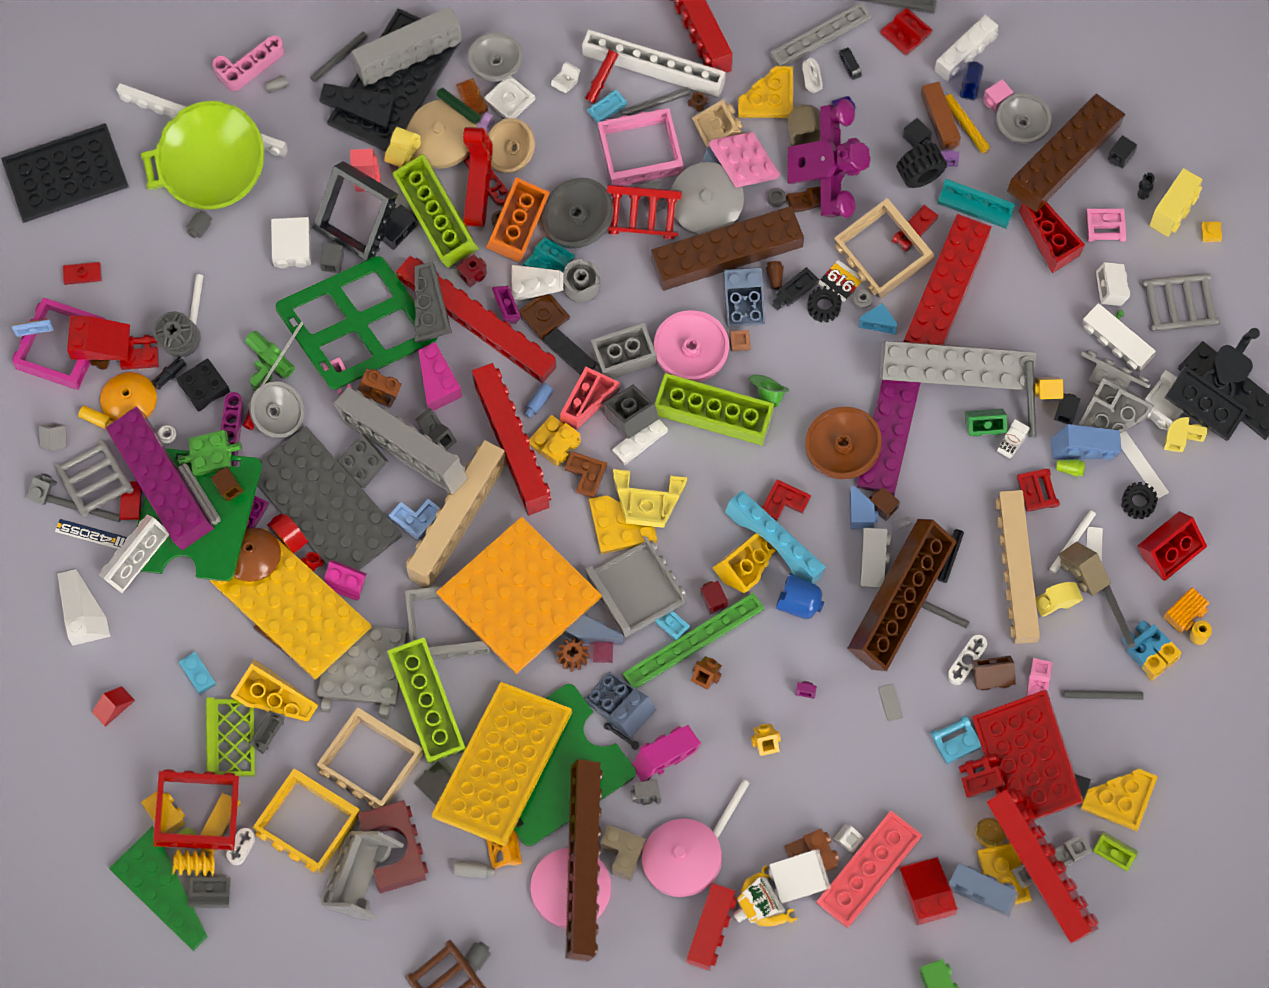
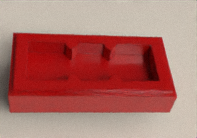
M100 262L63 265L64 285L102 281Z

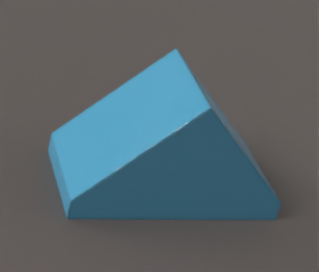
M882 303L860 316L859 328L896 335L897 322Z

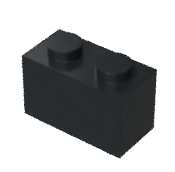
M401 204L392 210L390 215L391 221L386 226L384 231L386 235L382 240L393 250L418 226L417 217Z

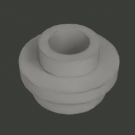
M867 290L857 291L853 299L855 305L859 308L870 306L872 303L871 293ZM864 296L866 297V299L861 300L860 297Z

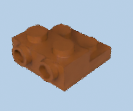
M366 369L357 390L365 398H371L375 402L391 408L402 383L398 382L394 377L381 375L377 370Z
M822 828L804 835L799 840L784 845L789 858L813 850H819L826 873L836 869L838 866L837 862L840 861L836 850L832 851L829 843H831L829 834L827 832L823 833Z

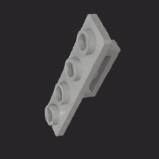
M1090 349L1082 351L1080 354L1097 363L1089 381L1097 385L1100 384L1104 376L1127 389L1131 381L1148 389L1152 385L1148 382L1149 379L1140 374L1137 377L1131 374L1132 370L1124 366L1119 368L1114 365V361L1108 358L1103 360L1097 357L1098 353Z

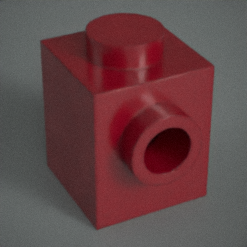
M709 581L701 587L700 594L709 614L728 607V600L719 581Z

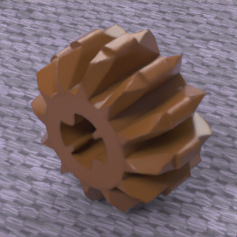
M575 638L572 639V643H569L566 639L565 645L560 644V651L556 652V656L560 657L557 660L558 664H563L564 670L570 667L571 672L574 671V667L581 670V664L586 666V659L590 658V654L587 653L588 646H583L582 640L576 643ZM572 652L576 653L574 657H570Z

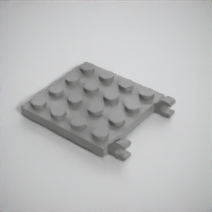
M372 626L368 632L323 672L320 677L318 698H323L321 703L322 712L330 713L332 700L379 704L381 705L380 718L388 719L390 706H396L399 682L387 651L406 643L407 630Z

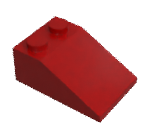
M70 316L67 352L70 358L74 360H128L130 324L92 316Z
M938 857L899 867L917 925L956 915L957 905Z

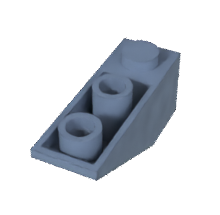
M586 612L562 633V635L570 639L575 638L577 643L581 640L587 644L623 645L624 636L621 631L606 627L605 623L599 619L593 620L589 618Z

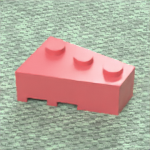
M373 149L350 150V165L381 183L378 159ZM354 184L356 192L365 191Z
M585 367L560 413V421L563 424L567 423L576 430L579 429L603 406L604 402L611 399L619 391L620 382Z

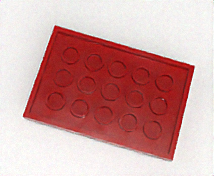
M1042 690L972 716L984 755L997 754L998 761L992 763V768L996 766L1001 768L1005 786L995 789L997 795L1006 789L1019 790L1024 796L1025 801L1023 803L1026 808H1030L1035 815L1034 820L1084 803L1047 690Z

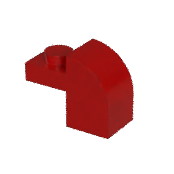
M280 513L267 524L269 530L278 536L281 542L293 554L308 543L301 530L286 514Z

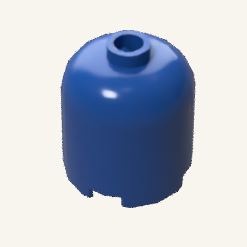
M789 573L784 588L786 592L781 591L775 609L802 619H810L816 612H821L824 601H821L822 590L817 585Z

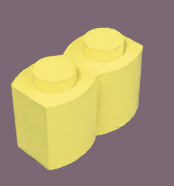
M396 127L391 143L386 151L384 162L401 168L414 160V153L421 144V136Z

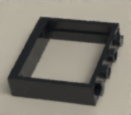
M342 161L332 169L312 228L367 261L375 257L376 253L380 251L379 245L386 235L384 231L391 221V212L397 205L395 202L398 193ZM344 178L382 200L367 245L362 244L329 224Z

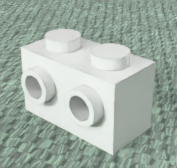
M1104 262L1096 270L1101 304L1122 306L1130 297L1124 264Z

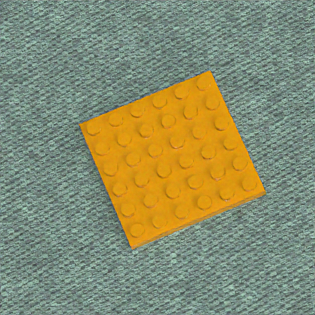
M522 516L436 592V595L516 675L602 598V595Z

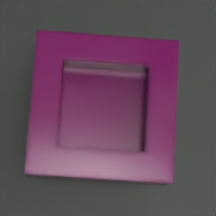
M808 681L797 682L795 695L815 699L817 686Z

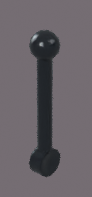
M610 723L604 724L606 730L612 731L628 742L632 749L636 750L639 748L637 741L630 740L614 729Z

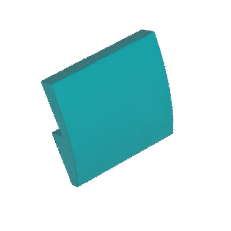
M544 237L535 246L534 252L523 263V266L559 270L563 273L566 265L573 261L575 255Z

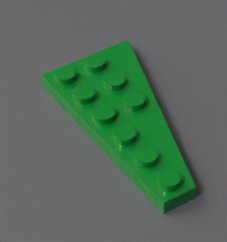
M152 826L109 869L194 951L208 936L194 908L188 907L189 898L176 872L172 875V863L164 847L153 846L154 827Z

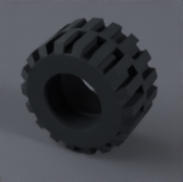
M925 143L904 154L898 161L896 168L906 186L913 189L925 186L936 180L947 168V162L936 144Z

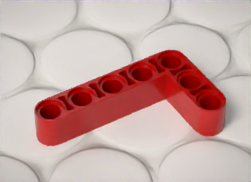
M465 127L463 140L471 155L464 223L467 227H484L493 143L484 128Z

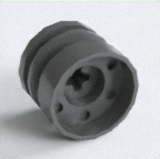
M177 311L167 312L156 321L154 337L157 343L172 356L187 357L199 347L201 341L200 331L183 313Z

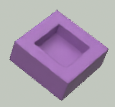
M941 151L947 162V167H958V151Z

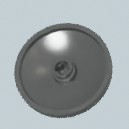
M574 178L565 181L557 186L546 200L542 210L543 228L552 241L562 247L576 249L588 246L601 238L609 228L614 213L612 198L607 193L605 187L593 179Z

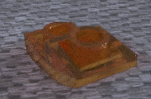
M473 78L456 85L463 102L479 115L489 112Z

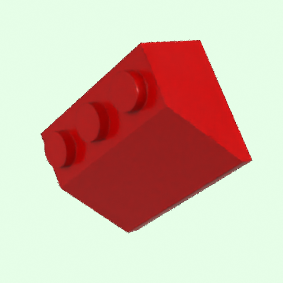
M1179 511L1139 543L1137 547L1144 561L1163 581H1166L1204 550L1207 544L1194 518Z

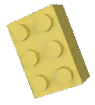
M1183 168L1155 209L1150 227L1167 237L1172 232L1176 233L1181 225L1182 218L1185 219L1191 205H1195L1199 199V194L1203 188L1201 187L1203 179Z

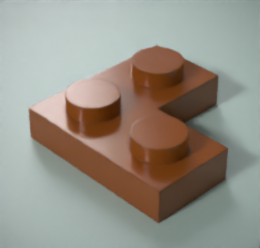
M571 451L565 471L582 476L576 490L577 494L595 498L608 465L606 462Z

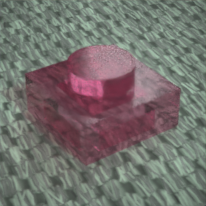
M594 642L593 663H613V642Z

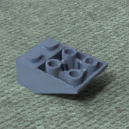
M762 268L723 269L728 326L765 324Z
M611 672L584 698L590 707L629 738L656 711L655 706L647 695Z

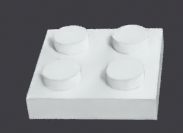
M513 77L502 80L484 97V102L504 119H516L535 101V96Z

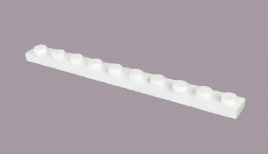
M119 84L117 88L118 95L122 101L135 103L144 109H152L157 114H166L172 119L179 114V111L186 108L185 106L123 84ZM261 134L264 150L269 151L275 156H286L288 152L286 142Z

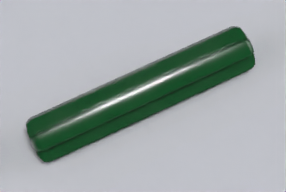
M441 87L437 91V97L470 122L477 124L480 121L481 116L445 88Z

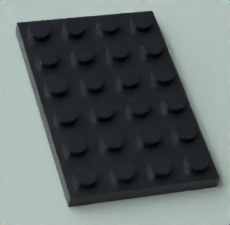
M106 123L1 158L23 223L129 187Z

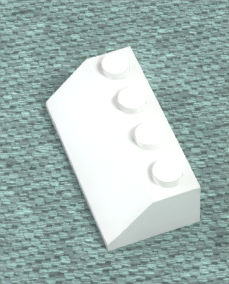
M147 514L139 522L138 527L133 533L127 537L121 548L114 553L108 564L102 568L99 576L120 593H123L169 536L165 527Z

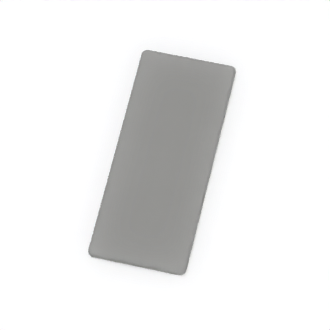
M894 684L879 687L887 720L892 721L903 718Z

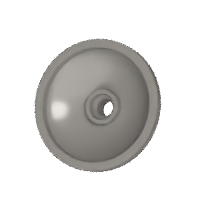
M493 32L479 37L472 44L468 53V60L472 71L480 78L488 81H501L511 77L518 71L522 64L523 53L520 44L512 36Z
M1027 93L1014 94L1006 98L1000 104L996 115V122L1000 132L1009 140L1021 144L1034 143L1042 139L1048 133L1052 121L1051 112L1047 104L1039 97Z
M274 381L260 386L253 393L249 404V412L253 424L261 433L272 438H284L296 432L301 426L304 418V404L302 398L293 387L283 382ZM270 409L274 410V415L270 413Z

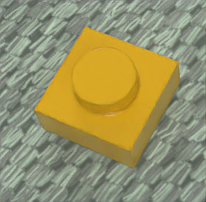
M1202 222V242H1221V222Z

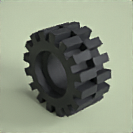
M823 286V289L817 287V291L814 289L812 294L809 295L807 304L809 315L813 316L814 320L819 318V322L825 320V323L829 322V319L831 321L835 320V316L838 317L842 304L838 291L835 290L833 292L832 287L828 290L826 289L827 286ZM821 299H827L831 302L832 306L827 310H823L818 307L817 303Z
M1134 482L1124 491L1121 506L1124 507L1123 511L1125 513L1129 512V517L1134 515L1133 519L1138 517L1144 519L1145 516L1147 518L1156 508L1158 497H1156L1157 492H1153L1154 488L1152 486L1149 488L1148 483L1142 485V482H1138L1136 485V482ZM1143 495L1147 500V504L1142 507L1136 506L1132 501L1133 496Z

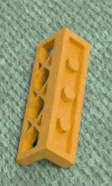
M514 830L505 847L487 840L492 868L497 869L508 864L519 865L523 863L518 836ZM499 850H501L504 860L497 862L496 856Z

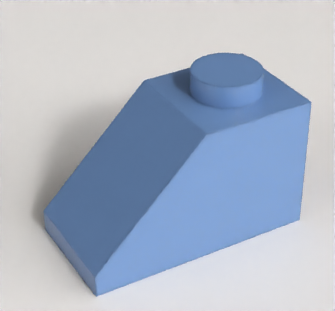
M851 486L850 529L874 528L875 522H878V511H875L874 503L855 486Z

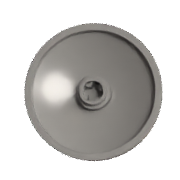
M702 162L688 167L676 178L671 189L682 191V199H678L675 202V219L684 229L696 235L736 223L743 210L744 193L742 186L736 188L722 165L718 163Z

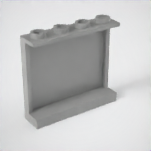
M646 536L643 537L644 542L601 567L594 570L590 566L585 569L588 579L593 587L602 595L601 600L625 638L686 604L684 598L686 593L681 585L677 586L675 582L677 579L672 570H667L665 567L667 563L662 555L658 556L656 553L658 549L653 540L649 541Z

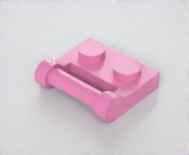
M1087 209L1088 242H1094V240L1126 241L1124 209ZM1094 229H1119V232L1094 233Z

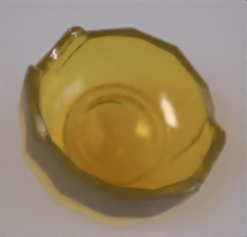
M986 817L976 825L975 836L982 846L993 848L1004 842L1006 834L995 819Z

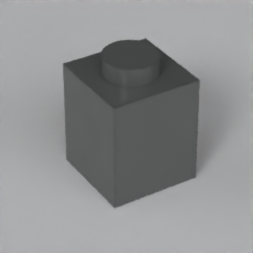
M335 242L330 244L324 243L320 261L322 271L341 272L345 255L342 245Z

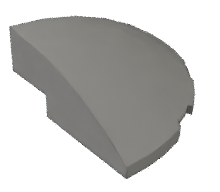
M1104 376L1078 425L1119 430L1122 433L1143 421L1154 405Z

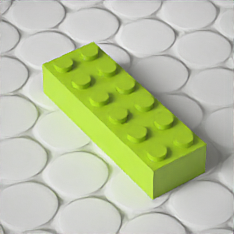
M424 154L392 173L439 258L447 268L479 250L433 166Z
M667 373L664 374L655 401L658 417L761 446L764 444L774 413V403Z
M425 637L388 650L389 658L428 764L465 751V745Z

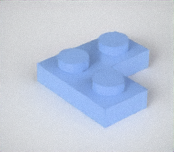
M427 499L415 513L400 502L389 515V519L419 541L426 533L429 524H433L436 520L435 516L440 507Z

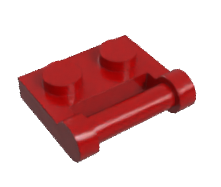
M1050 469L1017 475L1019 488L1023 490L1026 512L1055 508L1060 505L1051 482ZM1038 478L1043 479L1049 500H1044Z

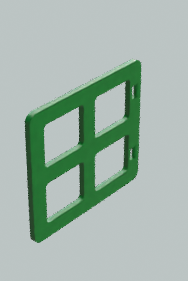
M375 256L283 298L275 306L276 312L292 335L301 322L294 311L295 308L327 294L330 295L346 318L345 320L314 334H310L303 324L294 337L326 384L334 390L362 378L366 369L379 370L437 341V338H433L416 344L414 337L386 350L368 326L369 324L399 310L405 312L414 326L416 318L415 301L385 259L380 256ZM371 273H376L393 297L359 312L341 287ZM292 318H294L298 324L295 327H293V325L289 321ZM355 332L371 353L372 358L342 372H337L320 347ZM323 362H325V364L329 368L326 371H324L320 365Z

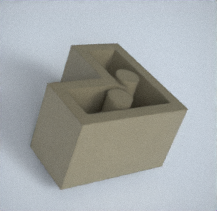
M1076 541L1058 554L1061 559L1060 564L1062 568L1077 577V585L1082 592L1094 596L1111 584L1098 553Z
M607 825L600 843L601 849L617 855L612 867V874L631 881L642 855L645 838Z

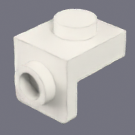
M565 62L561 72L552 79L551 86L567 93L577 84L580 69Z

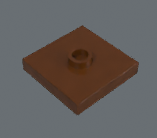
M551 294L537 296L518 310L521 318L540 340L570 319L569 314Z

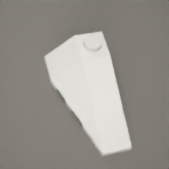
M77 569L58 573L64 621L68 639L72 646L110 637L107 618Z

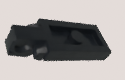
M807 267L804 268L779 289L778 297L773 300L772 306L777 311L785 304L790 306L817 285L819 279Z

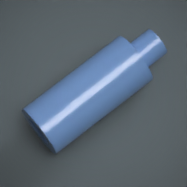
M546 383L539 387L525 406L527 410L524 412V415L527 418H530L532 414L536 415L554 392L553 388Z

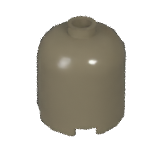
M800 105L795 107L788 115L791 146L820 141V111L815 106Z

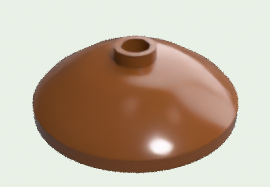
M261 528L246 529L234 574L236 579L254 582L262 580L274 572L281 559V548L278 540L272 533ZM253 547L252 550L247 551V548Z

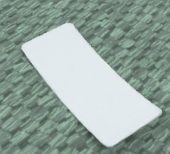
M1088 527L1087 547L1097 552L1102 561L1103 528Z

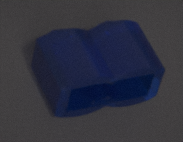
M972 61L966 64L959 93L963 99L972 101L977 99L984 70L983 65L979 62Z

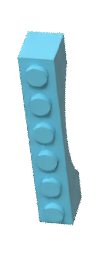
M743 490L729 501L725 513L739 526L756 532L768 541L783 557L793 575L813 584L821 579L826 566Z

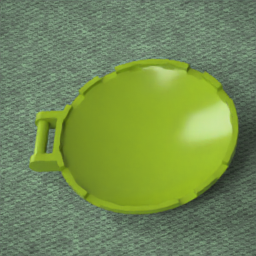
M221 101L198 102L182 109L164 127L157 148L141 153L148 181L146 183L147 190L165 187L174 198L183 204L202 210L221 209L241 200L256 184L264 164V143L254 121L238 107ZM153 158H155L159 180L156 181L151 162Z

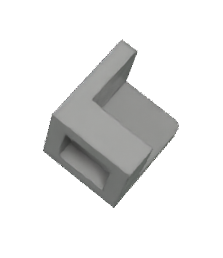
M56 422L39 425L40 447L49 451L66 448V425Z

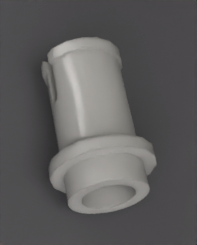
M279 75L276 79L264 82L268 93L283 87L285 89L289 85L285 75Z

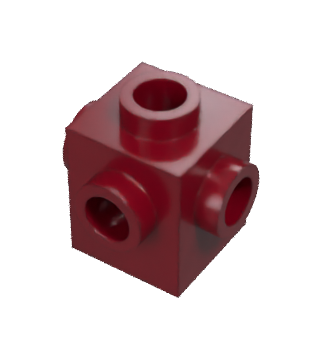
M473 254L470 257L464 258L457 267L458 276L469 287H472L475 283L485 279L487 264L481 257L477 258Z

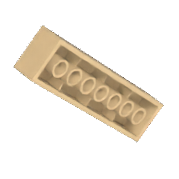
M484 440L482 445L479 444L477 446L473 460H469L465 466V474L468 479L453 495L448 493L444 507L439 508L435 516L436 520L433 524H429L426 529L425 538L418 542L415 554L411 555L406 562L409 580L424 588H429V586L434 584L507 465L505 450Z

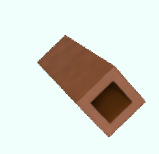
M940 81L923 85L921 97L942 150H952L959 146L961 136Z

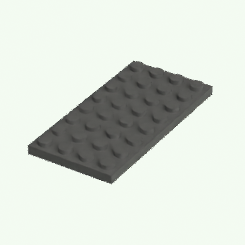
M307 426L261 460L262 469L257 486L280 513L286 514L291 518L308 540L307 544L315 553L320 555L321 560L327 567L329 562L334 560L360 570L402 537V533Z

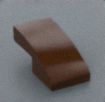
M821 186L807 188L805 192L789 193L786 196L788 205L792 206L794 213L820 207Z

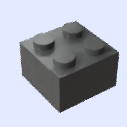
M634 384L603 403L607 420L628 439L659 419L655 403Z

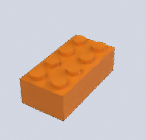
M516 177L486 248L520 263L550 192Z

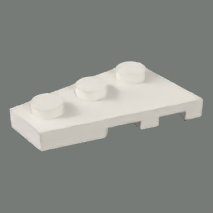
M512 265L511 293L514 300L520 301L563 291L564 273L559 270Z

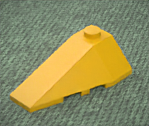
M755 533L713 566L712 569L724 584L746 593L759 582L762 572L768 566L769 560L776 549L762 536Z
M255 659L231 694V697L247 707L258 708L267 712L271 710L274 713L307 722L318 707L316 702Z

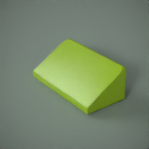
M1106 832L1101 834L1092 850L1127 872L1138 854L1137 850Z

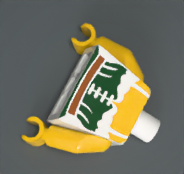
M763 866L761 873L757 872L745 880L740 890V896L737 898L741 908L733 912L734 917L739 923L748 918L751 923H757L759 926H776L786 921L793 923L798 918L792 919L789 917V913H793L794 909L788 910L786 914L783 913L785 909L768 881L771 879L770 875L764 873L768 870V866Z

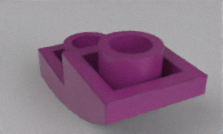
M254 496L246 529L257 526L268 508L269 502Z

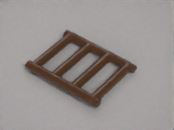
M451 939L445 943L446 946L418 970L413 974L409 973L405 976L412 988H422L417 980L451 953L457 963L427 988H440L462 969L469 979L459 988H471L473 986L476 988H486Z

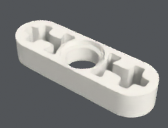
M973 636L949 670L948 680L951 684L961 685L970 674L972 664H964L962 657L969 655L973 660L980 659L987 647V640L984 636ZM981 641L982 647L979 646L974 653L972 650L974 649L975 643ZM960 667L963 668L960 674L961 678L954 679L953 673L956 674Z

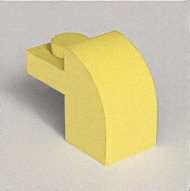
M1189 417L1175 420L1170 425L1166 434L1164 450L1183 453L1186 439L1204 442L1207 428L1199 424L1188 425Z
M1064 582L1047 588L1045 593L1035 598L1039 613L1044 617L1059 608L1068 609L1083 601V597L1075 582Z

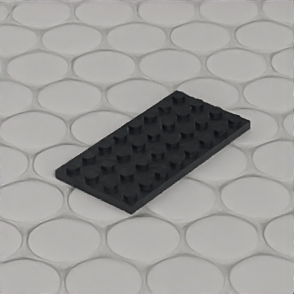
M398 8L380 38L421 18ZM460 42L456 46H450L438 54L428 56L423 61H417L406 69H400L391 76L378 79L373 84L364 86L360 77L356 74L349 88L395 95L387 130L382 129L377 124H370L365 119L356 118L346 111H339L337 109H334L327 124L386 152L391 143L395 128L407 129L414 113L425 101Z

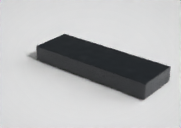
M557 327L543 339V342L580 375L585 367L593 369L597 366V363Z

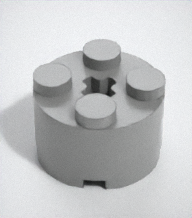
M576 259L566 265L563 272V289L565 294L575 303L592 300L600 292V273L598 267L593 262L584 261V259Z

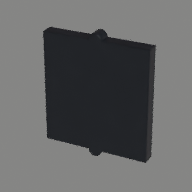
M439 761L428 771L425 770V774L414 783L435 805H437L452 776Z

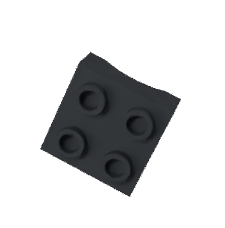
M208 358L176 378L179 386L189 397L198 412L217 398L230 393L228 385Z

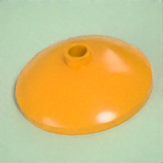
M134 372L121 373L111 378L104 385L100 395L102 411L105 415L112 417L113 422L136 406L148 418L154 411L157 403V393L154 385L144 375ZM125 392H129L127 396L123 395Z

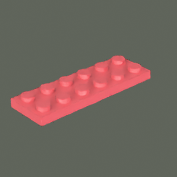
M890 811L831 883V889H827L816 904L845 927L849 928L922 838V834L894 812Z

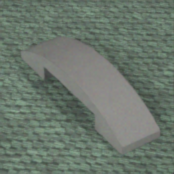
M1080 834L1056 848L1055 856L1058 861L1061 860L1065 867L1091 853L1092 850L1083 834ZM1024 865L1012 870L1021 888L1034 884Z

